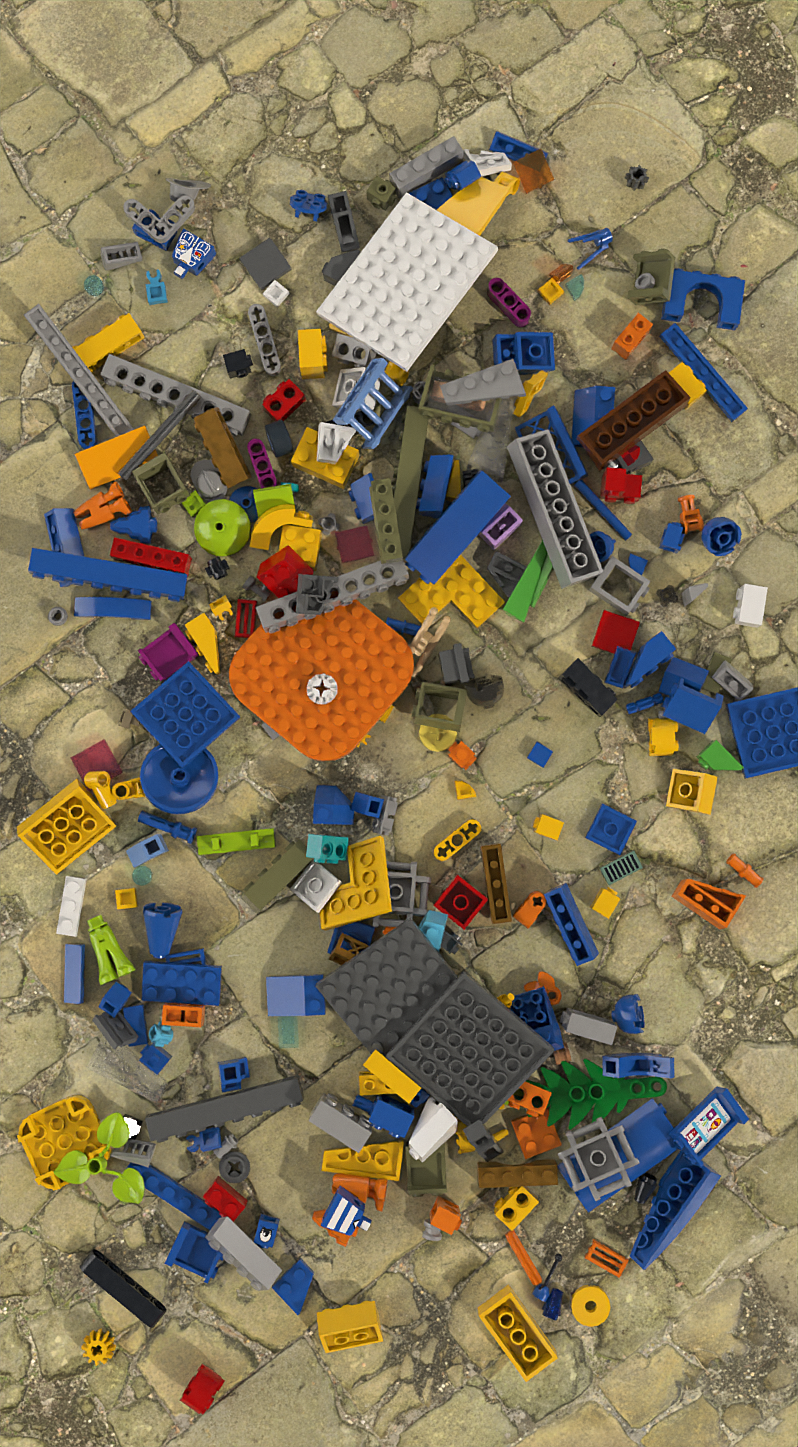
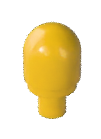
M512 993L503 994L497 997V999L507 1008H510L514 995Z

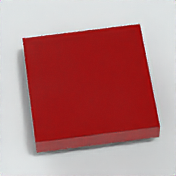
M603 610L591 647L615 654L617 646L631 650L640 622Z

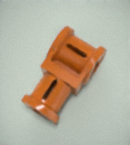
M686 495L678 498L682 508L680 524L683 525L682 533L684 535L696 530L700 532L704 528L700 511L695 509L693 500L695 495Z

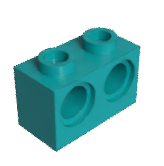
M308 834L306 857L314 858V862L325 863L326 859L327 863L338 864V860L346 861L349 837Z

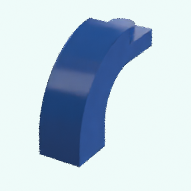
M617 1053L602 1056L603 1076L622 1078L645 1075L675 1078L674 1057L653 1053Z

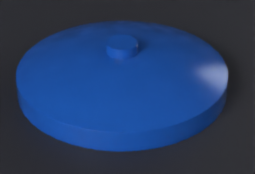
M159 744L148 753L142 763L140 771L142 790L149 802L164 812L171 814L191 813L208 803L216 791L218 785L216 761L212 754L205 749L182 769Z

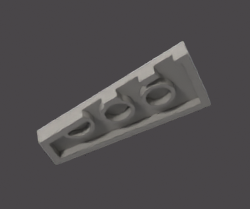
M514 359L440 385L447 406L472 403V401L478 400L490 401V399L495 398L507 399L512 396H526Z

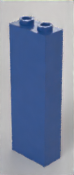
M480 470L404 557L407 561L405 565L413 572L415 569L421 573L419 577L427 584L429 582L435 584L511 496L484 471Z

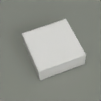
M276 280L263 293V296L277 308L289 295V291Z

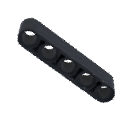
M93 1249L80 1264V1269L85 1275L148 1327L154 1328L166 1313V1307L98 1250Z

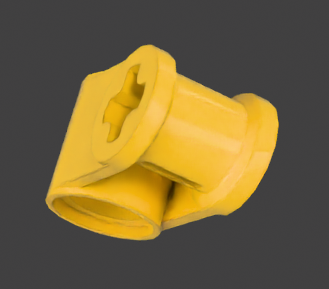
M140 777L117 783L112 788V794L118 800L146 797L143 790L141 791ZM124 786L127 790L126 795L120 797L117 793L118 788Z

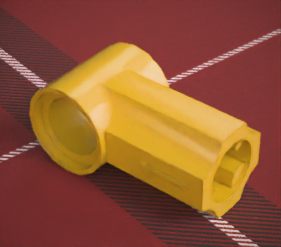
M90 771L85 775L84 783L86 787L93 790L102 809H107L117 803V799L113 796L109 785L110 775L106 771Z

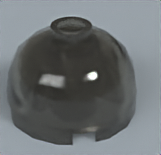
M491 675L492 679H485V676L469 681L465 685L469 700L477 706H483L484 709L494 707V704L500 701L504 693L503 678L499 675Z

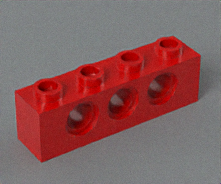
M115 537L110 552V557L117 561L183 574L189 573L192 561L191 556L186 553Z

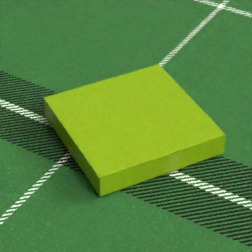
M291 484L253 490L258 518L272 507L283 504L295 505Z

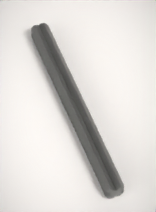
M195 390L190 392L119 471L118 474L123 479L127 480L133 474L132 471L137 469L201 399V396Z

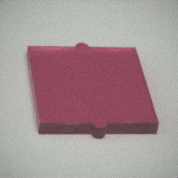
M367 525L335 533L338 544L337 550H339L342 563L374 556L371 544L373 540L370 538Z

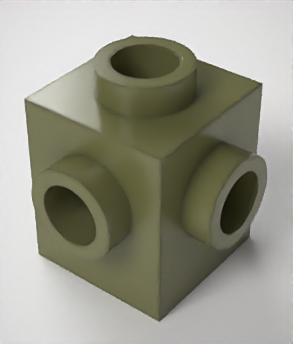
M378 176L375 177L366 191L367 200L374 207L382 208L385 211L394 204L397 198L394 184L389 180L384 181Z

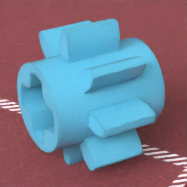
M159 1022L150 1028L149 1039L152 1043H155V1046L163 1047L164 1044L168 1045L172 1041L173 1030L171 1026L162 1025V1022Z

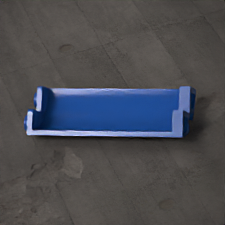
M653 1098L608 1129L610 1131L623 1125L625 1129L624 1134L635 1158H638L640 1164L626 1169L631 1182L678 1149L673 1144V1138L669 1134L675 1127L671 1125L664 1115L667 1111L661 1103L657 1104ZM612 1136L611 1139L622 1164L628 1162L617 1136ZM575 1154L570 1156V1159L580 1182H583L585 1177ZM562 1162L557 1167L572 1188V1181ZM619 1172L594 1184L599 1189L621 1179L622 1176ZM589 1186L575 1192V1194L589 1213L624 1187L602 1196L598 1201H595Z

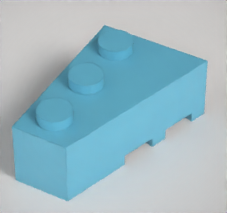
M428 910L418 927L440 953L448 914Z

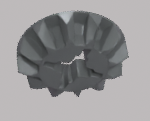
M230 1151L224 1155L219 1164L220 1175L229 1183L235 1184L244 1181L250 1172V1162L247 1156L239 1151ZM240 1161L239 1171L235 1169L229 1173L232 1167L230 1163L236 1164Z

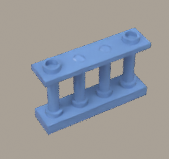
M383 358L372 359L333 418L337 425L350 424L366 439L361 446L363 449H374L379 445L384 432L403 403L409 399L410 392L413 389L412 386L399 387L385 373L384 368L388 362ZM378 378L395 393L390 402L375 388L374 384ZM368 393L385 408L381 417L364 403ZM358 409L364 412L376 424L371 432L354 418V414Z

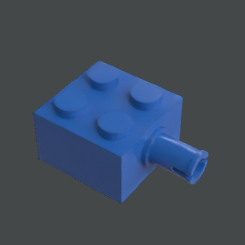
M357 1094L352 1105L368 1112V1121L371 1122L372 1127L379 1130L384 1128L395 1138H400V1136L405 1138L415 1116L413 1107L385 1094L377 1095L374 1101Z

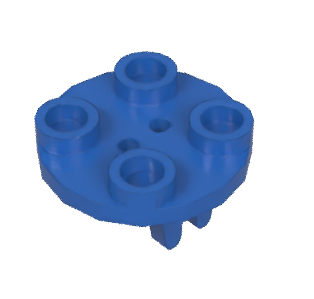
M297 190L296 194L290 197V205L295 209V217L299 218L301 212L314 214L313 221L317 222L319 213L327 209L325 195L320 193L314 195L307 193L305 190Z

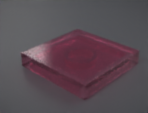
M105 739L70 757L83 782L85 775L90 771H106L110 775V780L123 774Z

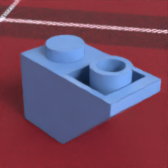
M156 834L126 850L134 868L169 851L161 834Z

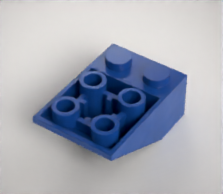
M662 631L640 647L623 686L624 688L637 686L644 680L642 678L644 674L647 677L659 668L657 666L658 663L662 665L674 656L672 652L676 648Z
M545 987L515 995L510 1007L511 1011L554 1047V1051L564 1048L561 1031Z

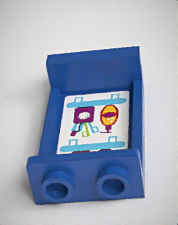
M717 1086L669 1134L673 1138V1144L684 1153V1159L692 1166L702 1167L704 1163L701 1160L737 1123L745 1124L749 1118L729 1090Z

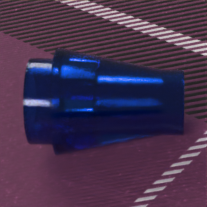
M552 1288L547 1301L542 1307L543 1316L557 1321L558 1316H561L563 1291Z

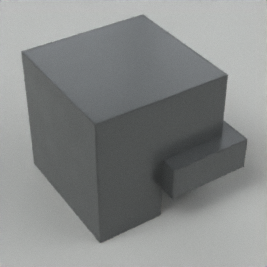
M458 643L453 645V649L439 652L438 657L444 685L456 682L464 684L475 678L469 655V647L462 649V644Z

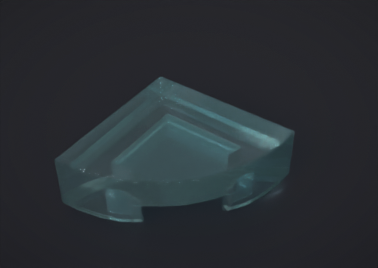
M582 274L565 284L574 301L581 296L584 289Z

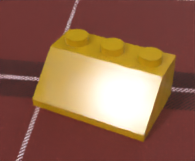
M363 1301L356 1305L347 1304L341 1308H328L322 1310V1312H317L318 1333L325 1353L383 1342L375 1301Z

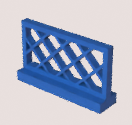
M554 405L548 408L547 411L515 427L519 438L523 437L520 430L527 426L534 428L532 434L536 433V430L544 431L545 429L539 428L538 424L540 419L547 416L550 422L548 426L550 434L556 435L558 439L555 446L556 450L564 452L566 455L562 464L563 468L572 469L575 477L568 480L571 484L589 476Z

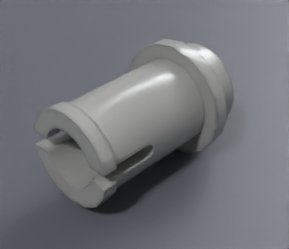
M233 1134L226 1135L225 1139L221 1142L222 1148L214 1149V1154L219 1159H222L232 1148L237 1147V1138Z

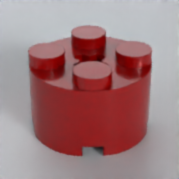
M202 1363L179 1401L198 1414L201 1413L203 1415L210 1408L214 1401L213 1397L221 1389L225 1380Z

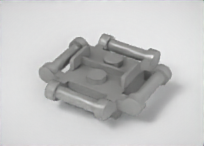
M386 861L387 869L410 871V873L388 872L392 912L389 913L407 915V919L410 917L413 919V915L425 917L428 912V888L431 884V878L416 876L417 862ZM416 883L421 884L419 909L414 908ZM380 915L373 917V927H397L406 920L379 918Z
M602 1117L575 1131L565 1132L571 1148L558 1153L559 1159H562L572 1181L573 1191L577 1192L589 1186L595 1201L624 1186H632L626 1169L640 1164L626 1139L623 1125L608 1131ZM601 1129L602 1134L579 1144L576 1143L575 1139ZM612 1136H617L628 1162L622 1164L611 1139ZM572 1154H575L585 1177L583 1182H580L569 1157ZM620 1172L621 1179L599 1189L596 1188L594 1183Z

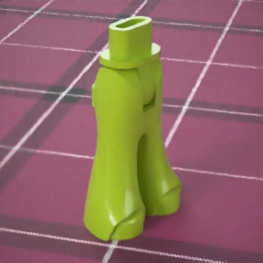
M102 915L88 920L87 922L90 927L88 932H90V940L99 966L100 986L135 971L133 964L123 953L112 929L107 922H104ZM107 951H109V953L111 954V956H112V958H113V961H114L115 966H116L117 973H116V971H115V968H114V966H113V964H112V961H111V959H110L109 954H108Z

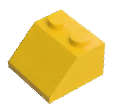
M673 769L666 806L711 815L718 777L706 773Z

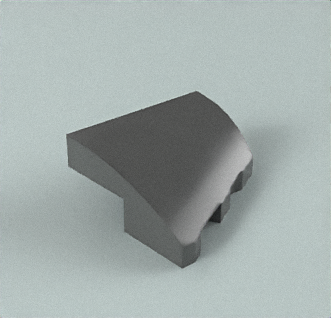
M298 574L296 613L321 615L324 604L331 595L329 592L333 583L338 582V577Z

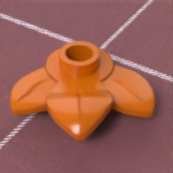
M540 971L538 981H531L524 985L526 992L545 987L547 995L550 992H554L555 997L549 998L551 1006L558 1004L561 1000V991L555 986L554 978L546 972Z

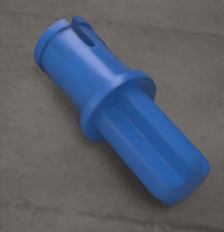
M387 617L386 621L388 626L397 632H401V635L405 633L415 636L421 627L406 622L407 620L400 621Z

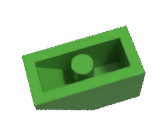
M717 740L711 741L696 756L699 759V765L705 770L738 771L744 768Z

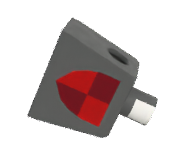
M640 441L607 467L626 469V474L650 465L654 459L643 442Z

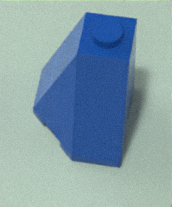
M317 785L314 799L313 824L354 825V811L351 810L352 802L337 786Z

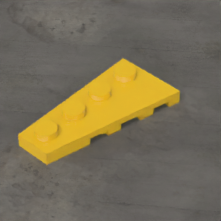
M404 1140L366 1144L359 1153L350 1147L324 1149L321 1171L399 1181Z

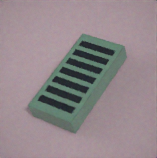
M633 850L599 869L607 884L611 885L643 867Z

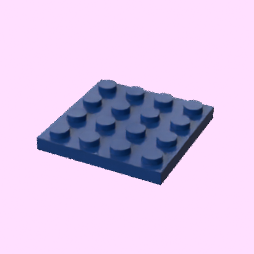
M189 661L130 711L182 769L240 719L237 712Z
M798 687L725 704L740 764L744 767L742 769L744 779L798 766Z

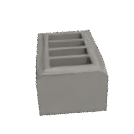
M138 242L101 247V258L105 271L143 260ZM131 249H133L135 256H131ZM124 251H126V254H127V257H126V258H124V255H123V252H124ZM115 254H119V259H116Z
M128 1139L124 1145L123 1152H119L120 1148H114L112 1151V1157L149 1168L156 1144ZM128 1148H132L131 1152L127 1153Z

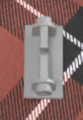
M381 795L380 798L384 799L379 818H374L372 827L374 833L389 836L394 819L388 818V814L395 816L398 802H396L397 798Z

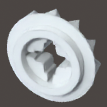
M324 673L315 674L314 677L309 679L306 686L308 697L316 704L331 702L336 697L338 691L336 681ZM323 681L324 686L328 689L324 690L322 696H320V692L316 688L320 687Z

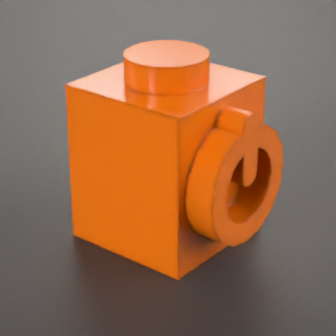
M455 741L448 749L450 751L448 757L461 769L467 770L477 759L474 756L475 753L462 741L459 744Z

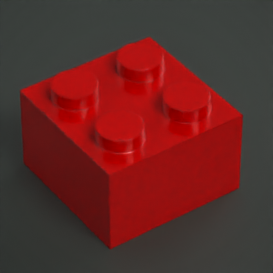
M287 545L260 563L257 578L278 598L297 592L298 574L313 575L314 570Z
M456 874L433 903V906L442 913L448 914V918L465 930L488 901V898Z

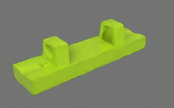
M274 828L197 836L198 855L276 847Z

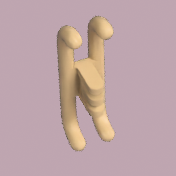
M435 607L430 609L429 614L409 645L412 654L421 655L414 666L411 679H415L450 624V616H445L434 635L427 631L438 613V609Z

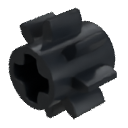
M215 557L207 562L209 567H206L205 570L209 578L214 577L215 580H219L228 575L226 570L230 568L225 559L221 560L220 557Z

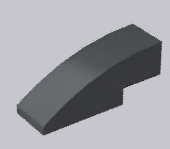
M342 191L328 195L341 252L359 249L360 246L347 192Z
M480 1119L463 1129L470 1144L475 1147L478 1154L485 1161L489 1162L504 1152Z

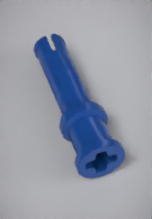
M143 810L138 817L139 823L141 822L170 833L173 838H181L186 840L188 844H192L197 832L195 827H187L182 825V822L174 823Z

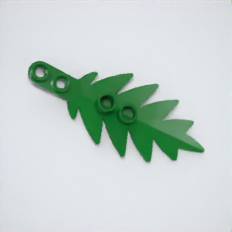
M584 1059L583 1062L591 1080L572 1064L562 1061L561 1064L569 1082L557 1073L544 1067L541 1068L548 1087L531 1080L525 1081L551 1092L546 1107L547 1109L550 1106L547 1126L550 1127L560 1120L572 1107L568 1126L569 1130L577 1126L593 1106L594 1111L591 1123L597 1121L596 1119L599 1117L604 1119L616 1103L617 1113H621L628 1099L660 1097L667 1091V1083L661 1077L635 1079L603 1076V1069L587 1059ZM655 1083H660V1090L654 1089ZM635 1085L641 1086L640 1092L634 1090ZM514 1095V1098L516 1100H521L523 1098L521 1096ZM537 1096L532 1098L533 1107L539 1108L542 1104L541 1099Z

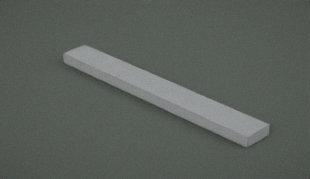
M37 304L25 313V318L117 437L134 430L40 304Z

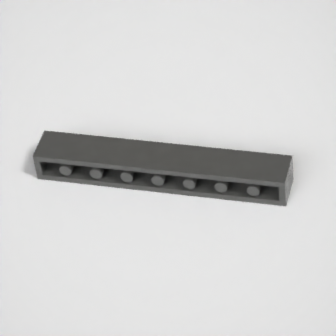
M299 1075L151 1113L146 1116L145 1121L150 1141L156 1140L157 1143L168 1140L170 1136L175 1135L176 1138L187 1135L189 1131L194 1130L195 1133L204 1131L206 1127L211 1125L216 1128L225 1125V1122L230 1120L233 1123L242 1121L245 1116L251 1115L254 1118L263 1115L264 1111L270 1110L272 1113L282 1110L283 1106L289 1105L290 1108L299 1106L300 1102L304 1100V1094Z

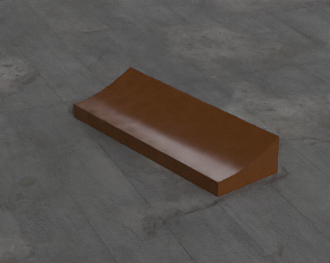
M665 370L577 436V440L587 451L600 472L684 409L691 397Z

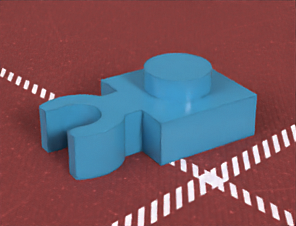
M159 269L157 270V276L154 278L147 271L146 276L151 283L145 284L149 305L168 303L166 286L164 282H160L162 275Z

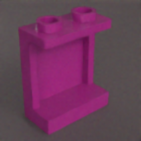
M175 623L171 624L168 627L169 630L145 648L138 650L140 661L145 666L149 665L152 669L150 674L156 681L160 680L163 683L188 661L191 662L199 656L196 649Z

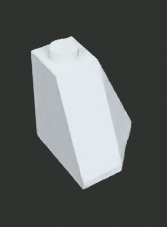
M431 1096L425 1104L409 1141V1153L415 1160L419 1158L421 1162H424L457 1131L458 1120L442 1103L436 1105V1100Z

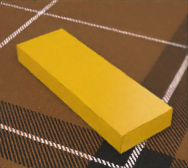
M376 1049L363 1064L408 1104L421 1090V1087Z

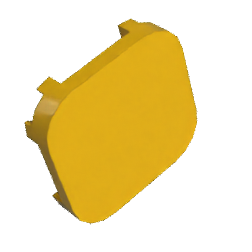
M72 1095L32 1113L19 1126L18 1143L21 1142L36 1175L35 1181L38 1185L41 1184L45 1188L53 1189V1191L61 1189L69 1183L54 1174V1170L67 1153L79 1150L87 1155L89 1161L99 1156V1153L107 1146V1144H102L97 1139V1130L101 1122L94 1106L84 1096ZM111 1147L103 1156L106 1161L110 1157Z

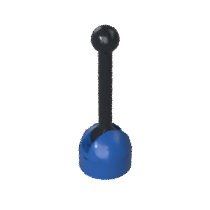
M561 1254L555 1255V1261L544 1284L537 1285L532 1292L536 1298L544 1302L549 1297L547 1285L558 1262L562 1261L563 1257Z

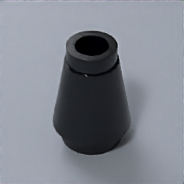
M647 1172L639 1176L634 1197L635 1201L645 1204L657 1186V1178Z

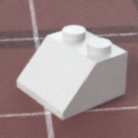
M367 367L340 370L332 406L341 408ZM380 378L374 384L377 390L380 387ZM368 393L364 403L374 411L376 399Z

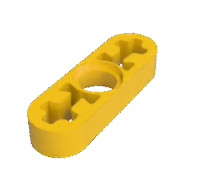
M474 819L468 820L434 848L436 859L440 861L449 859L475 838L481 831L480 823ZM469 823H471L472 825L477 824V827L475 828L476 833L472 831L469 832L467 835L470 836V838L466 840L465 835L462 832H460V830L462 828L464 832L468 830ZM456 834L461 835L463 838V842L459 846H455L452 843V837ZM448 840L451 847L455 848V850L451 852V849H448L446 857L442 855L439 857L437 855L439 853L438 848L444 849L448 846L445 844Z

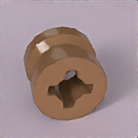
M563 1042L564 1048L555 1050L552 1053L556 1065L561 1064L562 1061H572L566 1042Z

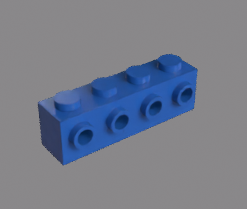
M567 883L550 889L544 894L546 904L550 907L554 921L560 928L562 938L570 950L571 958L577 966L594 960L599 952Z

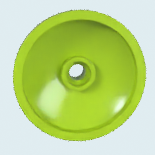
M226 499L211 501L200 509L195 518L194 534L196 540L206 552L212 555L225 557L236 554L246 545L250 537L251 524L245 510L233 501ZM219 523L223 525L221 530L217 529Z

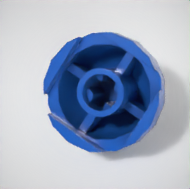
M715 517L705 524L702 529L701 539L704 547L715 556H725L735 550L733 547L736 543H740L742 533L740 527L733 520L726 517Z
M638 994L621 997L615 1004V1010L611 1013L613 1022H617L619 1029L628 1034L644 1032L641 1029L645 1028L643 1007L638 1006L637 1001H640Z

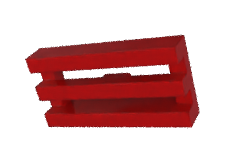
M238 599L235 638H249L254 633L257 612L256 600ZM242 604H245L243 633H240ZM252 604L250 634H247L249 605Z

